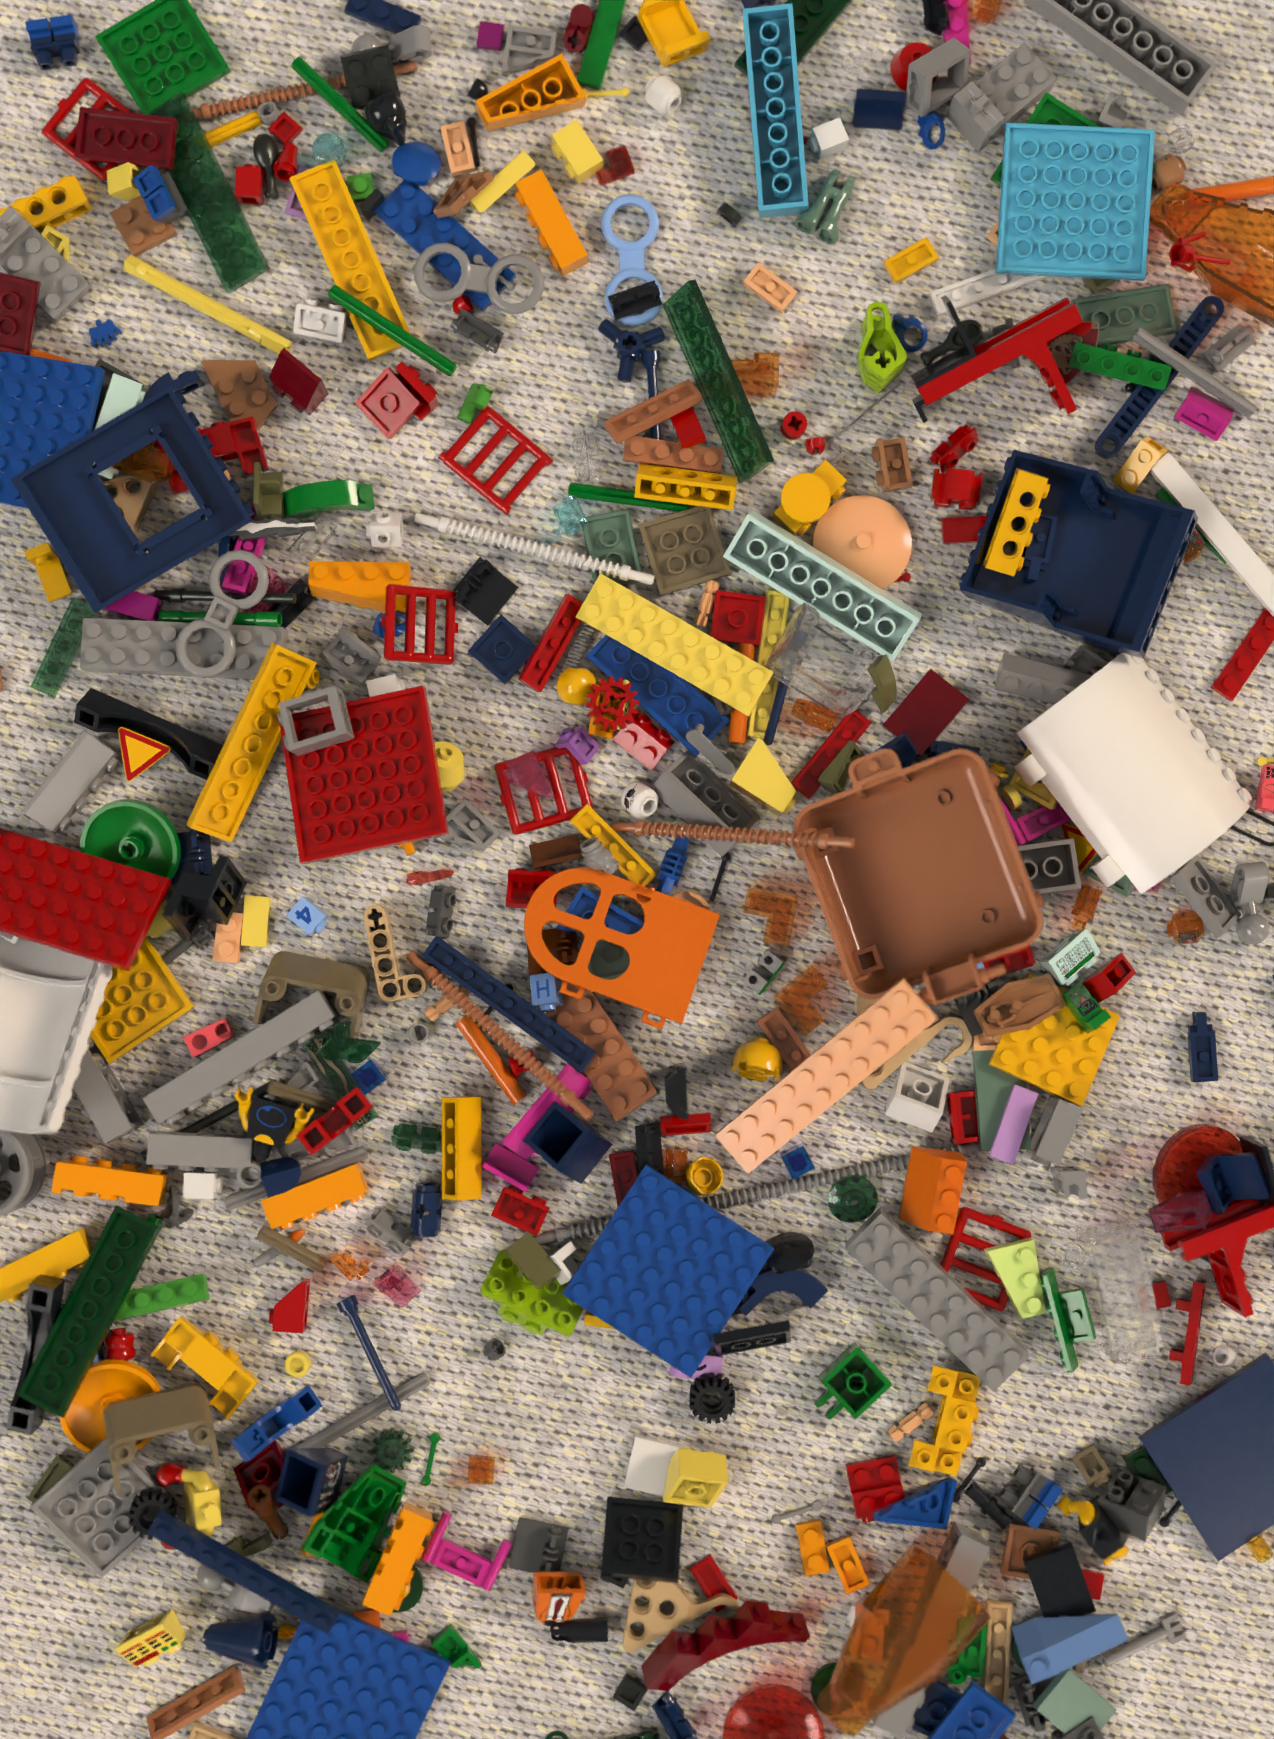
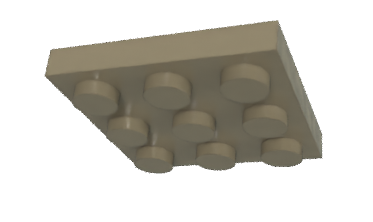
M697 506L638 524L660 596L731 575L728 561L723 557L725 551L710 507Z

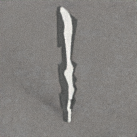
M264 517L258 522L253 520L228 536H239L241 540L266 538L271 535H277L278 538L299 535L306 531H316V521H299L293 517L285 520L279 517L272 519Z

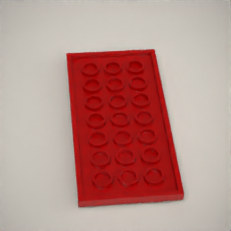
M0 828V932L129 971L172 884L170 879Z

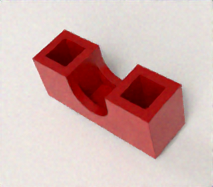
M356 1087L339 1100L328 1112L299 1132L296 1137L311 1156L315 1155L372 1110L374 1106L361 1089Z

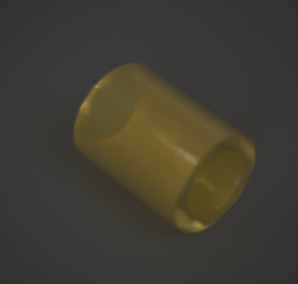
M1261 1534L1245 1543L1258 1563L1266 1562L1273 1556L1272 1550Z

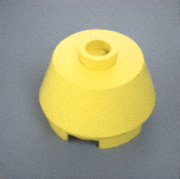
M444 741L435 742L441 787L443 788L442 792H449L454 790L465 777L464 756L461 750L454 744Z

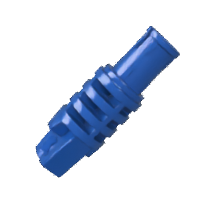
M680 836L675 838L672 848L666 851L656 877L659 880L656 891L669 895L673 885L677 886L688 859L685 853L691 839H688L687 836L684 839L680 838Z

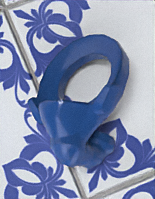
M932 111L923 117L918 115L917 120L920 126L918 136L922 138L924 145L930 150L939 148L945 138L944 117L940 116L936 111ZM933 124H938L940 127V138L936 143H933L930 138V130Z
M895 314L892 317L895 334L904 350L908 352L919 351L927 342L928 334L926 327L915 317L909 316L905 318ZM911 326H916L922 333V339L916 346H910L904 338L905 331Z
M395 611V616L405 619V613ZM380 613L375 619L372 631L379 638L384 639L385 627H381V618L385 614ZM405 622L395 625L396 637H399L400 633L405 632Z

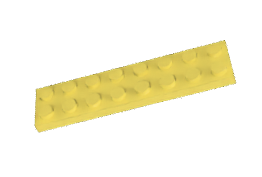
M601 573L576 615V618L747 716L751 714L774 674L771 670Z

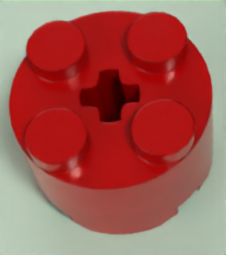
M946 468V473H939L940 469L933 470L930 501L934 502V507L949 508L951 504L959 505V510L973 511L976 505H980L983 473L980 472L977 476H974L975 471Z

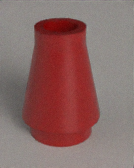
M292 143L284 144L283 150L273 166L275 176L284 182H290L289 178L298 174V148Z

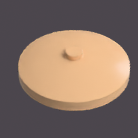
M856 495L839 500L827 509V512L818 521L814 530L812 547L884 590L892 585L904 572L911 555L912 539L907 522L894 506L877 497Z

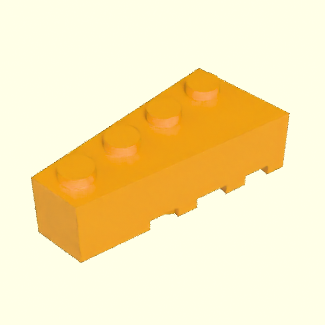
M309 561L308 585L311 596L338 603L353 604L358 608H370L378 610L385 614L386 586L388 584L411 586L412 583L410 562ZM396 595L395 611L406 613L405 595Z

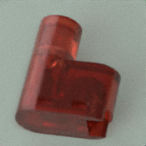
M619 146L606 151L610 167L595 172L600 186L635 174L626 146Z

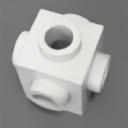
M372 512L371 521L366 523V536L371 537V546L380 548L402 547L404 535L402 512Z

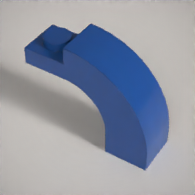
M307 1385L245 1428L231 1442L242 1459L247 1462L282 1434L306 1420L323 1405L311 1387Z

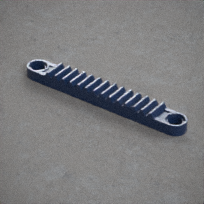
M1216 296L1204 298L1168 346L1189 360L1224 312L1223 301ZM1206 304L1214 305L1217 309L1216 315L1210 316L1206 314L1204 306ZM1159 358L1156 360L1158 363L1166 364ZM1174 368L1171 369L1165 390L1179 373ZM1138 384L1095 442L1096 453L1104 459L1114 457L1165 390H1158ZM1104 439H1110L1114 442L1115 447L1113 451L1103 449L1102 441Z

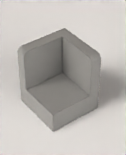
M1112 95L1109 96L1096 124L1100 127L1122 128L1127 112L1111 105L1114 99Z

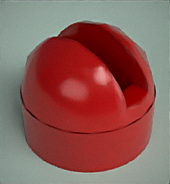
M464 294L453 301L452 307L456 315H459L461 308L469 313L474 310L472 303Z
M824 437L805 439L807 452L814 456V449H817L818 455H820L825 449Z

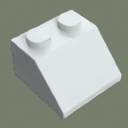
M904 1062L900 1066L888 1098L885 1115L932 1133L943 1114L950 1078Z

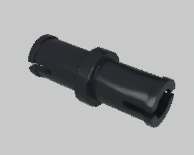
M975 1481L966 1489L964 1494L981 1508L980 1512L982 1514H987L1003 1530L1010 1525L1013 1517L997 1503L998 1500L994 1496L990 1497Z

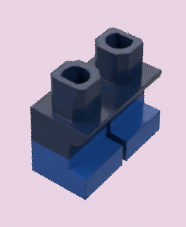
M72 14L51 17L50 22L47 18L25 21L31 42L30 50L37 59L41 70H51L54 68V57H61L63 66L71 67L77 65V54L81 53L78 25Z

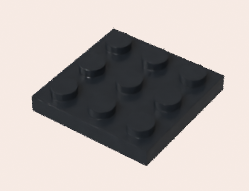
M607 1497L601 1576L678 1583L683 1504Z

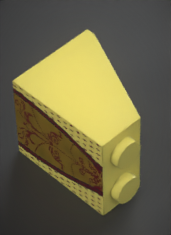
M758 738L729 785L778 817L782 813L787 815L797 801L793 798L796 791L763 740Z

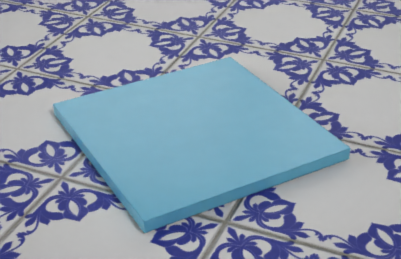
M1005 123L995 274L1144 281L1146 279L1155 129Z

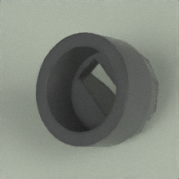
M492 1338L488 1341L483 1349L484 1356H487L490 1361H496L506 1353L504 1344L497 1338Z

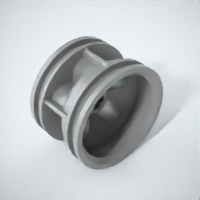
M0 1130V1139L3 1143L0 1150V1183L6 1180L12 1186V1192L8 1198L0 1195V1216L27 1205L33 1200L43 1185L47 1166L43 1146L35 1134ZM15 1153L19 1158L20 1171L13 1169L11 1166V1157Z

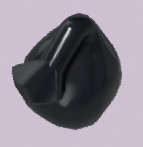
M389 91L371 100L365 106V114L370 126L378 134L395 141L397 145H404L406 141L407 114L400 97L396 93Z

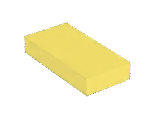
M244 897L241 946L267 947L271 897Z

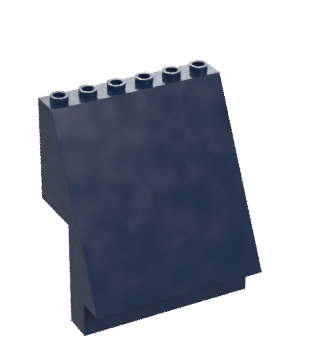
M1013 450L1011 457H1008L1005 462L1004 476L996 485L995 499L988 506L985 525L979 529L976 548L969 555L967 571L960 578V591L968 598L1118 656L1120 653H1125L1144 659L1198 521L1195 511L1110 489L1107 487L1099 471ZM1016 468L1048 478L1047 484H1050L1049 492L1046 499H1041L1038 508L1041 509V512L1058 516L1049 564L1046 566L1045 571H1039L1038 581H1035V583L1024 581L1026 567H1022L1020 572L1016 571L1013 577L985 568L983 565ZM1023 493L1020 497V504H1030L1033 499L1032 493ZM1015 517L1011 522L1012 529L1016 530L1024 525L1023 517ZM1006 542L1003 545V552L1007 554L1012 553L1016 548L1015 542Z

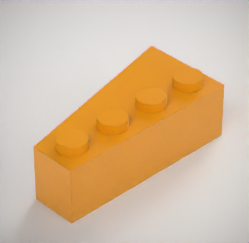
M561 53L476 100V111L489 132L585 107L586 96Z
M73 1154L72 1158L56 1162L51 1193L61 1194L64 1190H73L74 1196H94V1193H97L100 1199L119 1200V1197H122L123 1201L128 1203L152 1206L164 1204L169 1174L162 1173V1169H153L151 1166H148L147 1170L137 1169V1164L123 1162L122 1166L112 1165V1160L98 1158L97 1162L87 1161L88 1156Z
M404 1501L365 1593L362 1605L391 1616L393 1609L399 1610L404 1597L400 1593L404 1585L409 1586L414 1571L411 1570L415 1560H420L425 1547L422 1546L425 1536L429 1537L435 1522L432 1521V1513Z

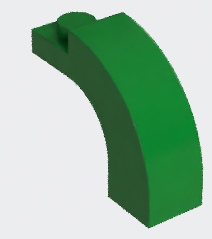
M356 480L315 482L300 485L283 492L285 517L309 518L317 513L332 510L371 511L375 509L372 484H358Z

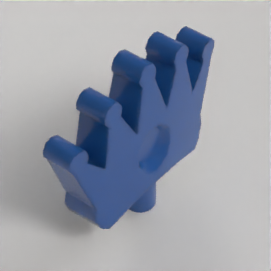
M98 319L95 321L98 326L89 329L92 347H96V340L100 347H104L103 339L111 346L109 335L117 341L115 331L122 334V331L114 325L111 319H108L103 324Z

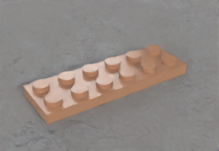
M567 984V990L578 993V987ZM585 989L581 1000L563 994L564 1006H558L555 1011L546 1012L552 1020L598 1052L584 1072L615 1121L619 1122L659 1094L654 1083L594 992Z

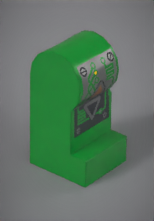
M1081 983L1075 984L1062 994L1067 1007L1087 1034L1111 1018L1108 1012L1100 1007Z

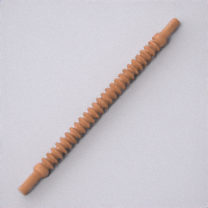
M416 61L393 65L395 75L418 70ZM342 73L341 77L336 74L335 78L329 76L328 80H325L333 89L338 88V90H341L343 86L348 89L344 73ZM301 82L300 86L295 83L294 87L288 85L287 89H284V87H281V90L274 88L273 92H270L268 89L267 93L260 91L259 95L254 92L253 96L247 94L246 98L240 95L239 99L233 97L232 101L226 99V102L219 100L218 104L212 102V105L204 103L200 105V108L177 112L176 115L179 123L198 118L207 120L211 119L212 115L218 117L220 113L225 116V112L232 114L233 110L237 113L239 109L246 111L247 107L252 110L253 106L258 108L259 105L268 101H276L279 104L280 100L287 102L288 98L291 101L294 100V97L300 99L302 95L307 98V94L314 96L316 91L309 84H304V82Z
M638 820L636 823L616 821L612 823L614 831L632 832L637 836H645L646 834L651 836L653 834L655 837H658L660 834L661 837L667 835L668 838H671L673 835L674 838L680 836V838L684 839L687 836L688 839L694 837L695 840H698L699 837L701 840H705L707 837L709 841L713 838L715 841L721 839L722 842H725L726 839L732 842L734 839L736 843L740 840L742 843H746L748 840L750 844L754 841L756 844H760L762 841L764 845L768 842L770 845H774L776 842L778 846L781 843L784 846L790 843L792 847L795 844L798 847L804 844L806 848L811 845L812 848L818 846L820 849H828L829 846L854 848L855 845L854 838L829 836L828 833L817 835L814 832L810 835L809 832H806L804 835L802 831L798 834L792 831L789 834L788 830L784 831V833L778 830L775 833L774 829L770 832L764 829L762 832L760 828L756 831L750 828L748 831L747 828L741 830L739 827H736L734 830L733 827L727 829L726 826H723L720 829L719 826L713 828L712 825H709L708 828L706 825H702L700 828L698 824L693 827L692 824L686 826L683 823L680 826L678 823H675L673 826L671 822L666 825L665 822L661 824L655 822L653 824L652 821L646 823L643 820Z
M414 951L408 954L407 959L423 973L424 979L428 982L432 981V986L437 985V990H442V995H447L448 1000L452 999V1004H457L458 1009L462 1008V1013H468L467 1017H472V1022H478L477 1026L483 1027V1032L488 1031V1036H493V1041L498 1040V1045H503V1050H509V1055L514 1054V1060L519 1059V1064H524V1069L529 1068L530 1074L535 1073L534 1077L536 1079L540 1078V1083H545V1088L550 1087L551 1093L556 1092L555 1096L557 1098L561 1097L560 1101L565 1106L570 1105L586 1121L593 1117L594 1113L576 1098L577 1095L572 1089L567 1090V1085H562V1080L557 1081L556 1075L551 1076L552 1072L550 1070L546 1071V1066H541V1061L536 1062L535 1056L530 1057L531 1053L525 1052V1047L520 1048V1043H515V1038H509L510 1034H505L504 1028L499 1029L500 1025L494 1024V1019L489 1020V1015H484V1010H479L478 1005L474 1006V1001H468V996L463 997L464 993L462 991L458 992V987L453 988L454 984L452 982L448 983V978L443 979L444 975L442 973L439 974V970L435 966H429Z

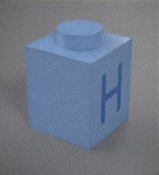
M549 973L530 975L532 1006L541 1009V1012L555 1011L556 1007L564 1006L563 993L559 992L562 980L555 978Z

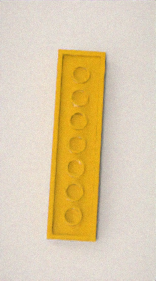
M335 159L290 177L291 184L335 285L410 333ZM347 310L368 361L403 347Z
M273 642L271 643L186 823L188 827L232 843L282 737L277 715L280 712L278 703L302 695L317 662Z

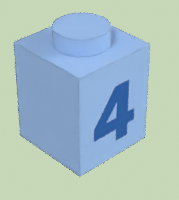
M303 896L286 915L308 935L312 936L315 933L319 935L328 924L325 920L329 917Z

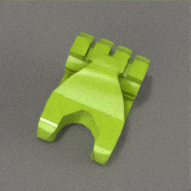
M876 301L870 304L866 310L865 318L862 322L863 341L856 361L863 384L879 394L902 373L906 365L907 355L892 329L889 308L885 303ZM876 309L882 311L883 317L872 314V311ZM873 345L877 352L873 356H865L868 347Z

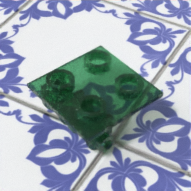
M339 1022L322 1040V1047L315 1053V1056H322L326 1060L345 1059L350 1063H361L381 1042L350 1038L349 1025L345 1022Z

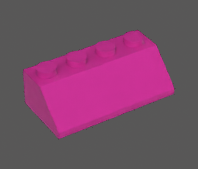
M567 1064L557 1076L556 1080H562V1085H567V1090L572 1089L576 1093L577 1099L580 1097L584 1100L592 1090L589 1086L591 1084L589 1078L570 1064ZM550 1087L543 1092L502 1141L505 1146L525 1160L530 1155L535 1158L538 1154L523 1140L554 1101L570 1112H574L570 1105L565 1106L560 1101L561 1097L557 1098L555 1096L556 1092H550Z

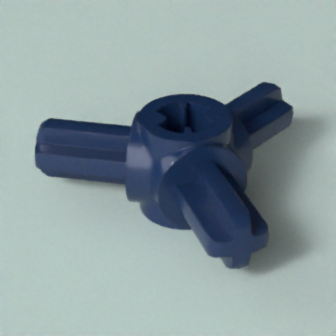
M608 319L603 320L598 327V331L614 343L613 348L618 351L617 358L620 359L617 379L623 383L632 381L634 363L639 360V355L645 351V348L665 340L661 327L639 334L638 331L631 332L627 329L622 331ZM628 342L633 343L630 350L626 349Z

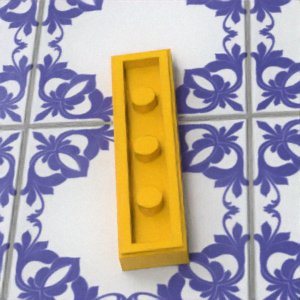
M588 804L569 821L586 839L598 837L599 841L603 843V847L608 849L612 853L613 858L620 863L617 870L628 881L646 886L657 875Z

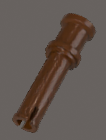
M258 1485L252 1488L248 1494V1502L254 1508V1512L259 1518L265 1520L275 1539L279 1540V1536L280 1539H284L288 1535L289 1529L277 1511V1502L271 1496L269 1488L265 1485Z

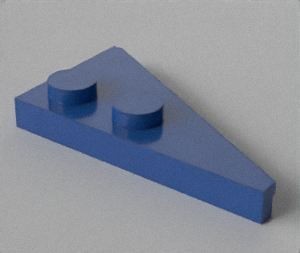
M581 886L566 912L583 919H590L593 916L600 896ZM610 903L604 920L606 927L628 935L638 932L644 924L643 921ZM560 924L557 926V929L560 931L579 932Z
M952 1478L943 1479L874 1512L873 1519L884 1523L947 1530L957 1480Z

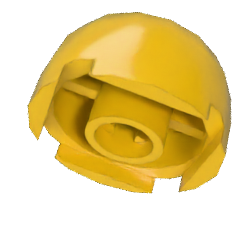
M760 1037L754 1038V1041H748L740 1045L735 1051L732 1072H735L737 1069L739 1070L738 1075L744 1078L766 1081V1077H773V1081L781 1079L782 1073L781 1053L775 1046L769 1044V1040Z

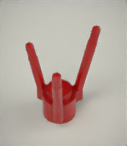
M1206 232L1187 238H1179L1178 243L1174 244L1169 252L1171 266H1177L1189 273L1192 272V268L1186 264L1191 263L1193 260L1230 265L1231 261L1196 254L1195 248L1188 243L1205 237L1207 235Z

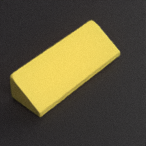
M522 151L500 170L482 191L469 201L470 208L479 213L484 212L535 166V162L525 151Z

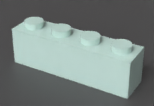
M113 373L94 430L140 404L145 395V392L141 391L143 384ZM118 462L100 472L98 476L106 480H112L113 476L118 477L122 463Z

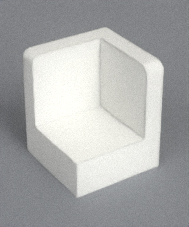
M571 1241L561 1246L549 1256L561 1269L557 1277L560 1285L569 1282L579 1268L570 1255L577 1250Z

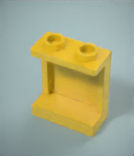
M645 0L642 2L637 18L663 68L699 55L707 50L711 38L707 30L699 31L684 0Z

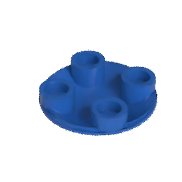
M408 142L399 146L393 153V173L407 181L415 182L419 186H426L439 173L441 159L437 151L431 146L422 142Z

